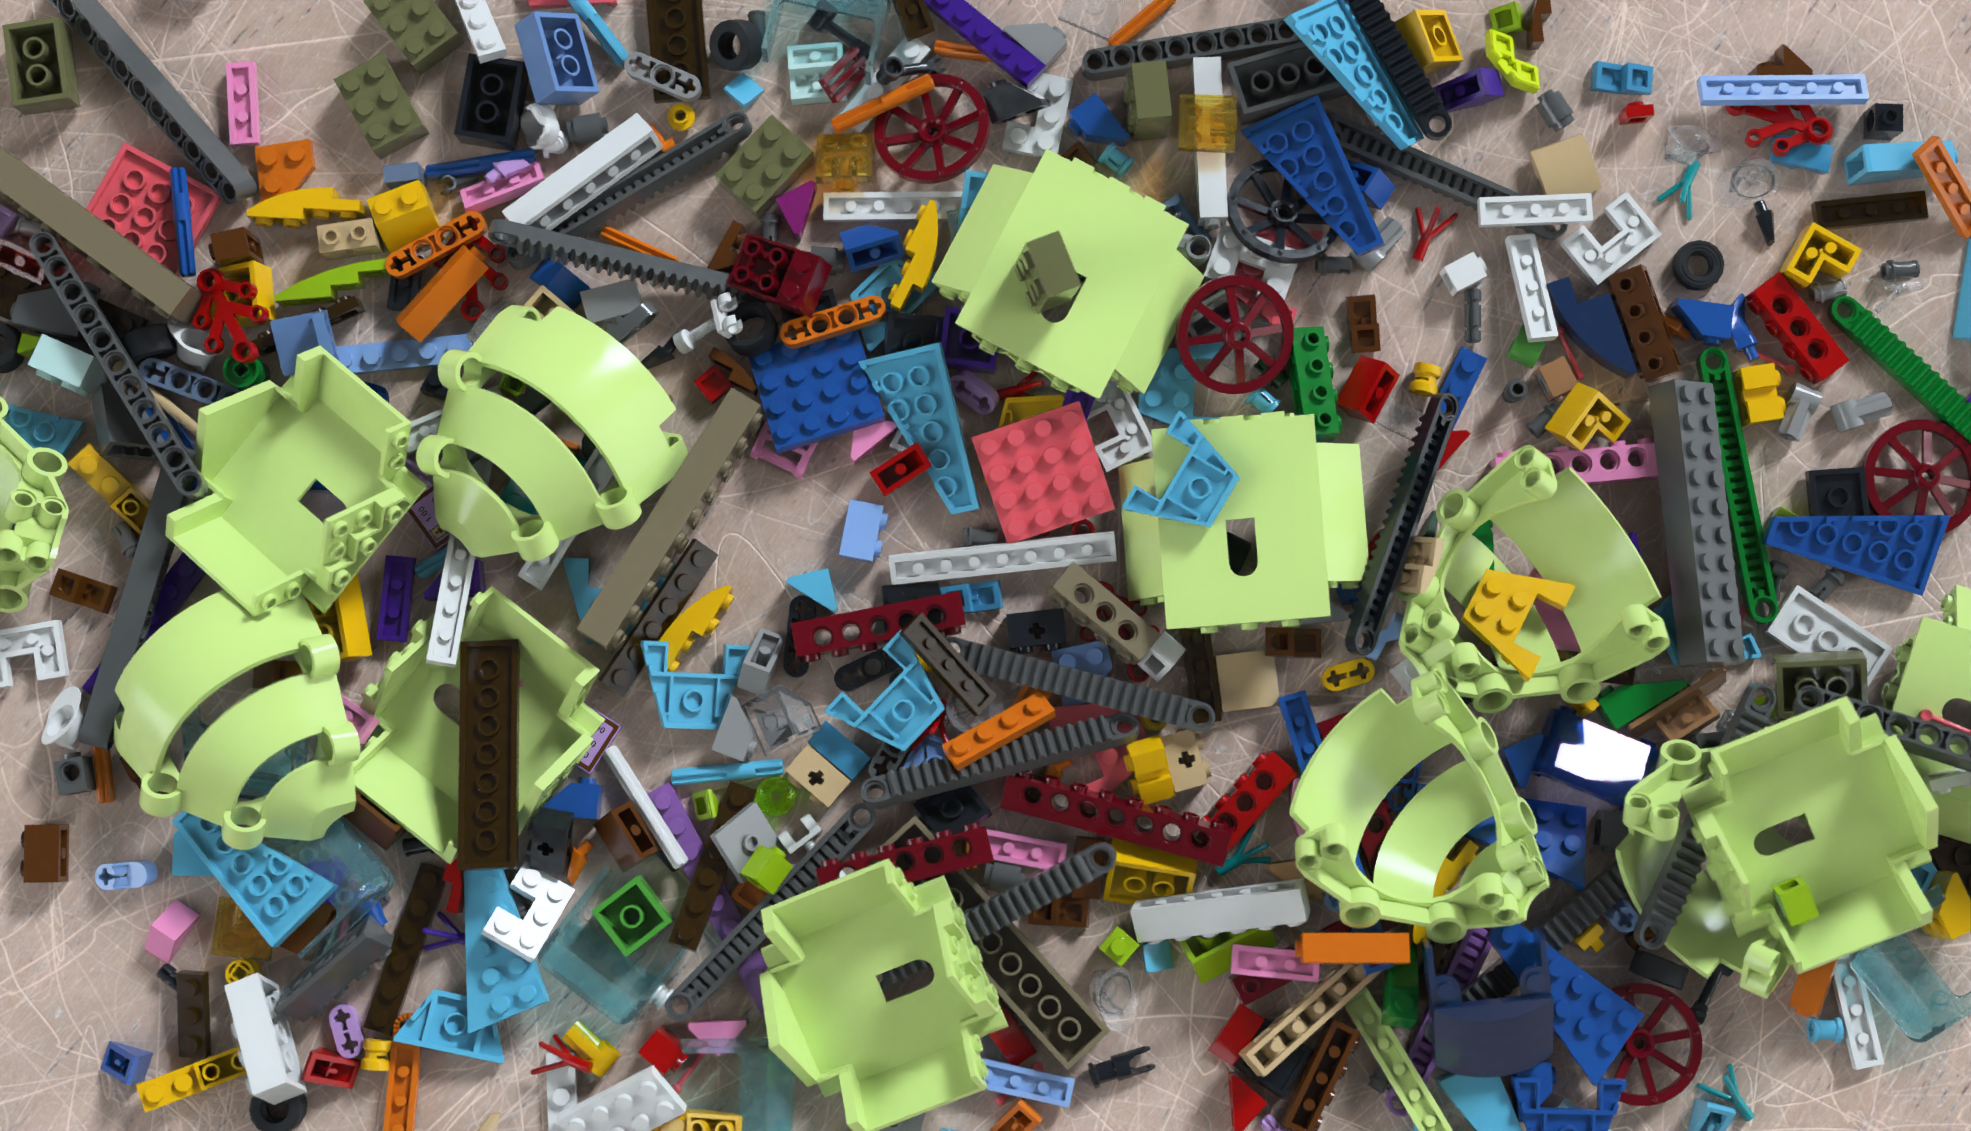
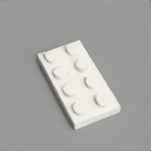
M1799 585L1792 587L1779 607L1777 617L1764 630L1765 634L1794 653L1862 650L1867 658L1868 686L1893 649Z
M652 1065L559 1113L557 1122L564 1131H650L684 1114L687 1105L655 1066Z

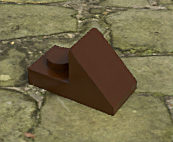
M1782 44L1774 52L1775 63H1759L1748 74L1813 75V70L1792 50Z
M735 220L732 221L707 269L724 273L732 272L738 257V253L735 250L741 249L746 237V231L742 224Z
M274 659L253 668L252 688L262 689L278 681L303 673L297 661Z

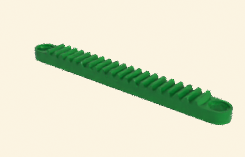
M1841 296L1832 301L1827 309L1830 321L1941 423L1958 431L1971 445V402H1967L1963 395L1956 392L1955 387L1949 386L1946 379L1940 378V374L1931 369V365L1924 363L1922 357L1916 356L1915 351L1908 348L1904 341H1900L1897 334L1891 333L1888 326L1882 325L1879 318H1875L1871 311L1866 310L1850 296ZM1842 303L1849 307L1850 315L1848 318H1842L1837 314L1838 304Z
M1710 347L1698 355L1696 366L1699 382L1713 383L1732 551L1735 554L1734 562L1737 564L1736 573L1739 575L1740 593L1744 599L1748 618L1754 623L1765 624L1777 617L1778 603L1767 548L1765 544H1762L1764 534L1728 357L1722 349ZM1707 355H1715L1718 358L1719 366L1717 369H1710L1706 366L1705 358ZM1758 602H1764L1769 607V613L1764 618L1756 614L1755 607Z

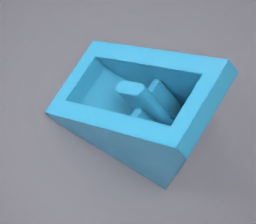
M828 568L788 577L786 583L836 614L838 606Z
M177 831L174 834L172 876H214L182 834Z
M1695 1097L1688 1131H1726L1736 1115V1109Z

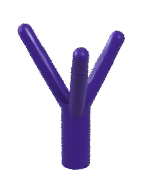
M441 911L437 912V916L453 933L428 928L422 929L424 934L448 939L425 945L423 947L425 951L457 943L466 945L465 933L461 932Z

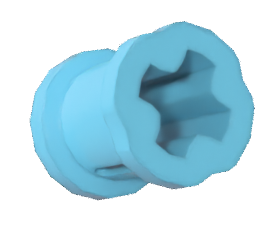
M1112 142L1102 153L1098 162L1100 164L1105 163L1121 179L1132 166L1135 158L1126 156L1116 148L1117 144Z
M1263 386L1258 390L1252 391L1245 402L1247 404L1251 403L1261 413L1273 412L1282 400L1280 398L1275 399Z
M1811 1017L1807 1019L1806 1024L1807 1037L1811 1043H1816L1818 1040H1833L1835 1043H1841L1843 1040L1844 1028L1840 1017H1833L1832 1020Z

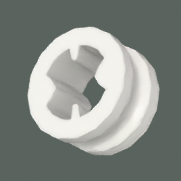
M663 982L648 1003L650 1005L655 1004L657 1010L660 1011L666 1004L668 997L675 990L673 988L667 989L666 983Z

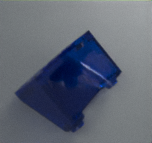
M1561 705L1559 709H1550L1541 734L1545 735L1531 774L1537 777L1543 776L1555 783L1559 782L1608 802L1611 806L1619 807L1618 810L1623 812L1625 797L1630 789L1656 770L1660 753L1655 748L1656 743L1644 738H1640L1637 741L1575 716L1577 711Z

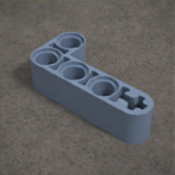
M147 358L139 366V372L147 383L204 405H210L241 392L233 386L156 358ZM153 371L165 373V379L158 375H152ZM186 376L187 382L185 386L178 389L177 382L179 378ZM212 385L213 393L208 398H204L203 392L205 388Z

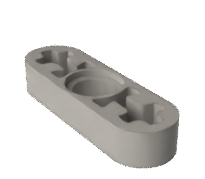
M633 52L626 57L624 66L630 78L685 102H694L701 96L702 87L696 76L641 52ZM641 60L643 67L651 70L650 78H647L648 73L645 70L638 69L637 72H634L632 63L637 64ZM666 70L670 72L671 79L668 83L659 84L655 80L656 74L659 71ZM677 76H680L678 80L683 85L688 86L692 82L695 91H689L685 94L683 87L676 84Z

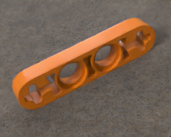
M476 211L466 212L391 253L385 260L386 270L396 279L407 278L457 251L463 244L466 246L482 237L487 231V222ZM469 220L480 221L477 224L478 229L476 231H473L471 228L466 229L470 226ZM459 225L463 230L466 229L463 231L466 235L464 238H462L461 233L456 228ZM452 231L456 234L455 242L449 246L442 244V235L445 232ZM421 245H429L431 247V254L426 259L417 257V249ZM409 252L411 257L417 262L415 265L411 261L402 265L404 270L400 272L397 269H393L396 266V260L399 259L401 262H405L410 259L406 255Z
M867 296L813 313L812 318L803 316L790 320L782 325L780 337L787 348H801L880 323L886 317V305L879 296ZM872 304L879 308L876 315H872V312L869 311ZM857 308H861L864 319L860 320ZM844 312H852L855 318L852 323L845 325L839 321L840 315ZM817 320H824L828 324L827 329L822 333H817L812 329L814 322ZM806 324L810 334L808 337H806L803 325ZM792 329L798 333L796 340L787 337Z

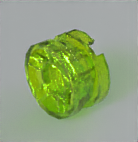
M769 777L762 781L755 794L756 803L761 811L773 817L789 813L794 808L797 800L793 784L781 777ZM778 791L781 793L782 798L779 802H773L772 792Z

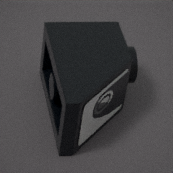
M1006 79L995 81L990 84V89L982 91L992 124H1004L1051 106L1049 100L1017 83L1006 82Z

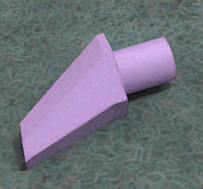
M524 159L493 162L494 169L488 172L485 178L490 184H493L501 177L507 180L531 168V165Z

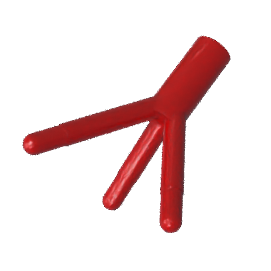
M1436 206L1425 231L1421 209L1417 207L1415 212L1420 239L1412 259L1423 262L1430 241L1458 217V214H1452L1433 230L1441 210L1439 206Z
M1033 371L1016 386L996 391L1000 401L1005 400L1007 397L1035 396L1024 391L1044 384V381L1038 380L1029 383L1039 374Z
M940 699L945 710L916 739L910 747L911 750H915L929 734H934L937 728H939L943 744L949 741L944 726L949 706L947 700Z
M553 1034L552 1037L561 1051L543 1041L539 1042V1046L563 1059V1061L532 1069L530 1073L536 1075L565 1066L590 1073L593 1068V1062L572 1055L557 1034Z

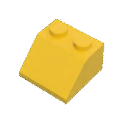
M1414 10L1395 21L1397 30L1401 32L1403 40H1406L1408 48L1413 51V56L1419 61V66L1423 68L1425 75L1464 61L1445 10Z
M420 180L366 199L375 225L390 254L440 227L427 188Z
M254 260L215 268L224 274L225 280L238 283L249 282L257 287L258 293L253 300L243 299L237 293L223 291L228 301L252 307L260 305L269 311V318L263 324L254 322L249 317L235 314L241 327H255L269 324L272 320H276L272 268ZM249 287L246 288V290H245V295H247V294L249 293V291H250V288H249ZM214 300L208 314L212 319L217 307ZM261 310L258 311L257 318L261 316Z
M1937 871L1924 895L1933 910L1932 922L1921 926V928L1930 937L1953 940L1971 931V899L1958 872Z

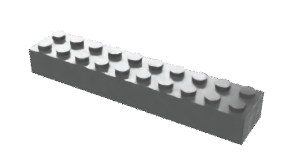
M1672 379L1649 386L1648 389L1680 667L1718 668L1745 663V647L1742 638L1738 589L1734 569L1735 562L1731 544L1713 383Z

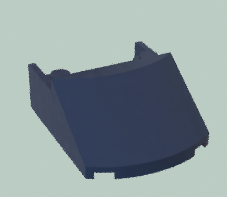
M1539 926L1532 927L1536 965L1525 968L1520 975L1521 996L1462 1002L1458 981L1450 975H1435L1432 947L1427 938H1421L1434 1063L1437 1067L1454 1074L1469 1077H1500L1532 1068L1553 1055L1554 997L1551 994L1546 937Z

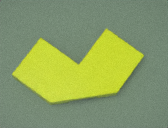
M1489 29L1484 34L1487 58L1512 87L1535 94L1540 89L1538 67L1515 59L1512 36Z

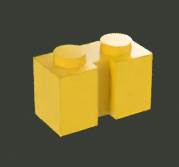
M1774 363L1742 367L1733 372L1742 427L1773 423L1784 418L1786 404L1784 398L1777 394L1776 387L1780 386L1781 377L1779 371L1775 370Z
M1156 735L1126 744L1128 755L1123 757L1127 771L1133 772L1134 779L1129 780L1133 796L1139 795L1140 799L1144 801V805L1176 797L1165 748L1160 736Z

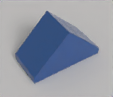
M551 258L548 261L542 260L529 277L539 286L544 285L574 311L582 302L580 292L591 289L564 265L558 262L553 263Z
M1540 733L1533 734L1499 749V756L1515 788L1526 789L1545 735Z
M109 1041L101 1070L126 1085H133L145 1081L153 1053Z

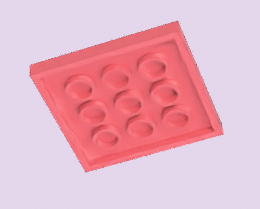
M124 142L86 209L179 276L171 196L170 169L172 167ZM187 176L193 246L195 249L222 199L212 188Z
M1080 401L971 437L1007 543H1015L1115 509Z

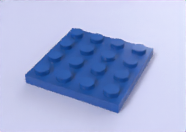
M850 320V321L844 322V323H842V324H845V325H846V324H850V323H852L854 320ZM824 328V329H821V330H818V331H815V332H817V333H822V332H824L827 328ZM858 330L797 349L787 348L783 342L773 344L764 353L749 357L777 454L886 421L878 393L872 386L867 373L858 363L867 359Z

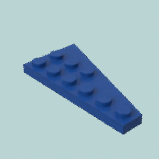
M1318 94L1241 130L1242 134L1358 257L1385 246Z
M1951 515L1771 516L1762 544L1923 596Z
M1417 783L1414 796L1427 784ZM1523 798L1530 806L1536 819L1538 831L1534 836L1548 876L1556 880L1558 878L1572 884L1573 888L1582 891L1585 888L1587 807ZM1494 816L1473 827L1463 837L1472 841L1475 839L1488 846L1497 841Z
M1519 923L1513 926L1491 927L1485 937L1519 982L1522 971L1529 966L1536 965L1533 933ZM1546 944L1551 994L1554 997L1553 1031L1567 1047L1575 1062L1580 1065L1591 1084L1597 1086L1645 1014Z

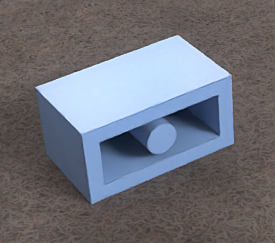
M850 499L839 551L841 558L874 564L875 557L880 558L883 541L878 540L880 529L886 530L888 514L884 513L883 505Z

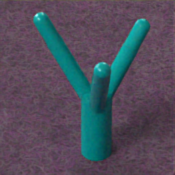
M1690 160L1681 181L1656 198L1658 202H1661L1682 187L1679 202L1683 203L1686 199L1687 220L1692 219L1691 185L1701 165L1697 160Z
M1254 824L1248 829L1236 854L1227 859L1223 867H1215L1220 877L1241 864L1268 863L1272 861L1271 857L1249 858L1268 848V842L1243 853L1256 828Z
M1727 1064L1729 1076L1725 1075L1723 1077L1731 1095L1701 1083L1697 1084V1088L1731 1102L1745 1122L1754 1118V1113L1739 1095L1732 1064Z

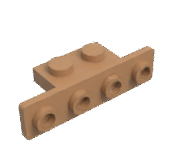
M1720 667L1716 671L1709 670L1701 677L1700 681L1692 686L1688 684L1679 690L1676 696L1669 700H1663L1655 705L1653 710L1647 714H1641L1631 720L1628 725V737L1633 741L1656 727L1666 741L1674 739L1686 740L1720 718V713L1705 695L1726 682L1727 671L1724 667Z

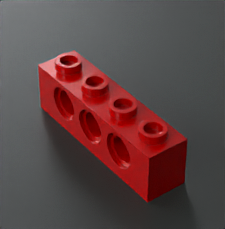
M1778 272L1745 296L1750 310L1762 318L1766 323L1765 328L1768 333L1773 337H1777L1783 345L1784 353L1787 357L1796 361L1800 367V373L1807 381L1815 385L1850 361L1781 272ZM1773 302L1780 304L1782 314L1774 311ZM1791 324L1798 327L1799 336L1792 334L1790 331ZM1808 346L1816 350V358H1812L1808 354Z
M1269 751L1268 754L1262 752L1252 762L1255 768L1248 775L1243 773L1233 783L1236 789L1229 797L1224 794L1214 804L1217 810L1210 817L1204 815L1201 820L1211 822V819H1219L1225 815L1231 819L1233 832L1228 851L1298 775L1274 751ZM1261 773L1266 774L1270 779L1269 787L1265 790L1259 789L1255 783L1256 777ZM1242 794L1247 795L1251 800L1250 808L1246 811H1241L1236 805L1237 798ZM1197 831L1194 834L1200 842H1208L1206 833Z

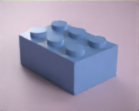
M533 11L514 25L536 104L581 105L600 92L578 14Z

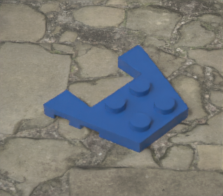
M1512 1076L1511 1078L1526 1131H1608L1613 1116L1616 1115L1619 1108L1618 1102L1621 1093L1625 1091L1627 1080L1623 1078H1601L1597 1084V1108L1540 1107L1539 1077Z

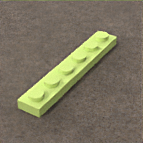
M1365 986L1344 1007L1418 1131H1453L1392 1028L1381 1025L1382 1012Z

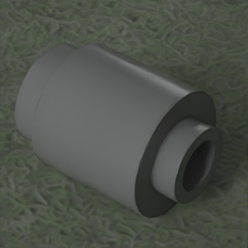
M1550 89L1537 98L1539 103L1535 107L1548 127L1553 128L1555 132L1560 131L1575 120L1572 116L1574 112L1559 90L1553 92Z
M599 112L575 116L572 118L573 120L566 121L569 140L571 143L577 142L578 145L596 142L609 133L606 117H601Z
M811 246V252L809 253L821 256L832 266L830 276H836L837 273L844 274L845 251H838V248Z
M996 861L994 864L987 863L983 885L989 886V890L1004 892L1025 881L1026 874L1021 873L1022 867Z

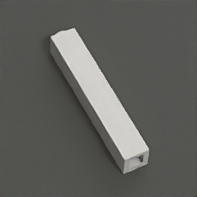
M1193 57L1191 64L1197 226H1204L1205 229L1213 230L1221 228L1222 224L1226 225L1228 218L1221 57Z

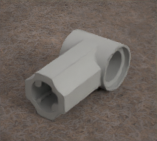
M1389 216L1377 227L1385 246L1360 257L1353 251L1349 253L1368 273L1384 259L1385 253L1405 233L1402 225Z
M1184 234L1177 250L1193 266H1202L1210 258L1211 243L1203 235L1193 236ZM1199 245L1206 252L1203 255L1197 256L1191 252V248Z
M1795 381L1785 397L1786 412L1784 418L1779 421L1775 433L1786 440L1800 441L1810 416L1819 407L1823 393Z
M1885 391L1858 400L1853 398L1830 406L1839 433L1863 426L1866 422L1891 415L1893 407L1891 399Z

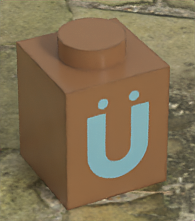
M1564 356L1539 367L1533 372L1547 402L1554 399L1558 403L1564 401L1577 383Z

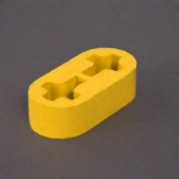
M1360 658L1328 667L1322 672L1320 680L1323 688L1327 691L1337 692L1371 681L1374 677L1375 669L1369 660ZM1359 663L1362 667L1368 668V672L1364 674L1365 679H1361L1360 675L1350 677L1349 672L1358 669L1357 664ZM1330 671H1334L1335 675L1345 674L1346 679L1339 680L1337 687H1334L1333 683L1327 682V678L1331 676Z

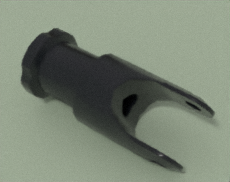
M1143 1046L1110 1057V1060L1101 1063H1088V1070L1095 1089L1100 1088V1084L1115 1079L1121 1081L1153 1070L1156 1067L1155 1064H1148L1137 1068L1129 1067L1130 1061L1136 1055L1149 1051L1150 1046Z

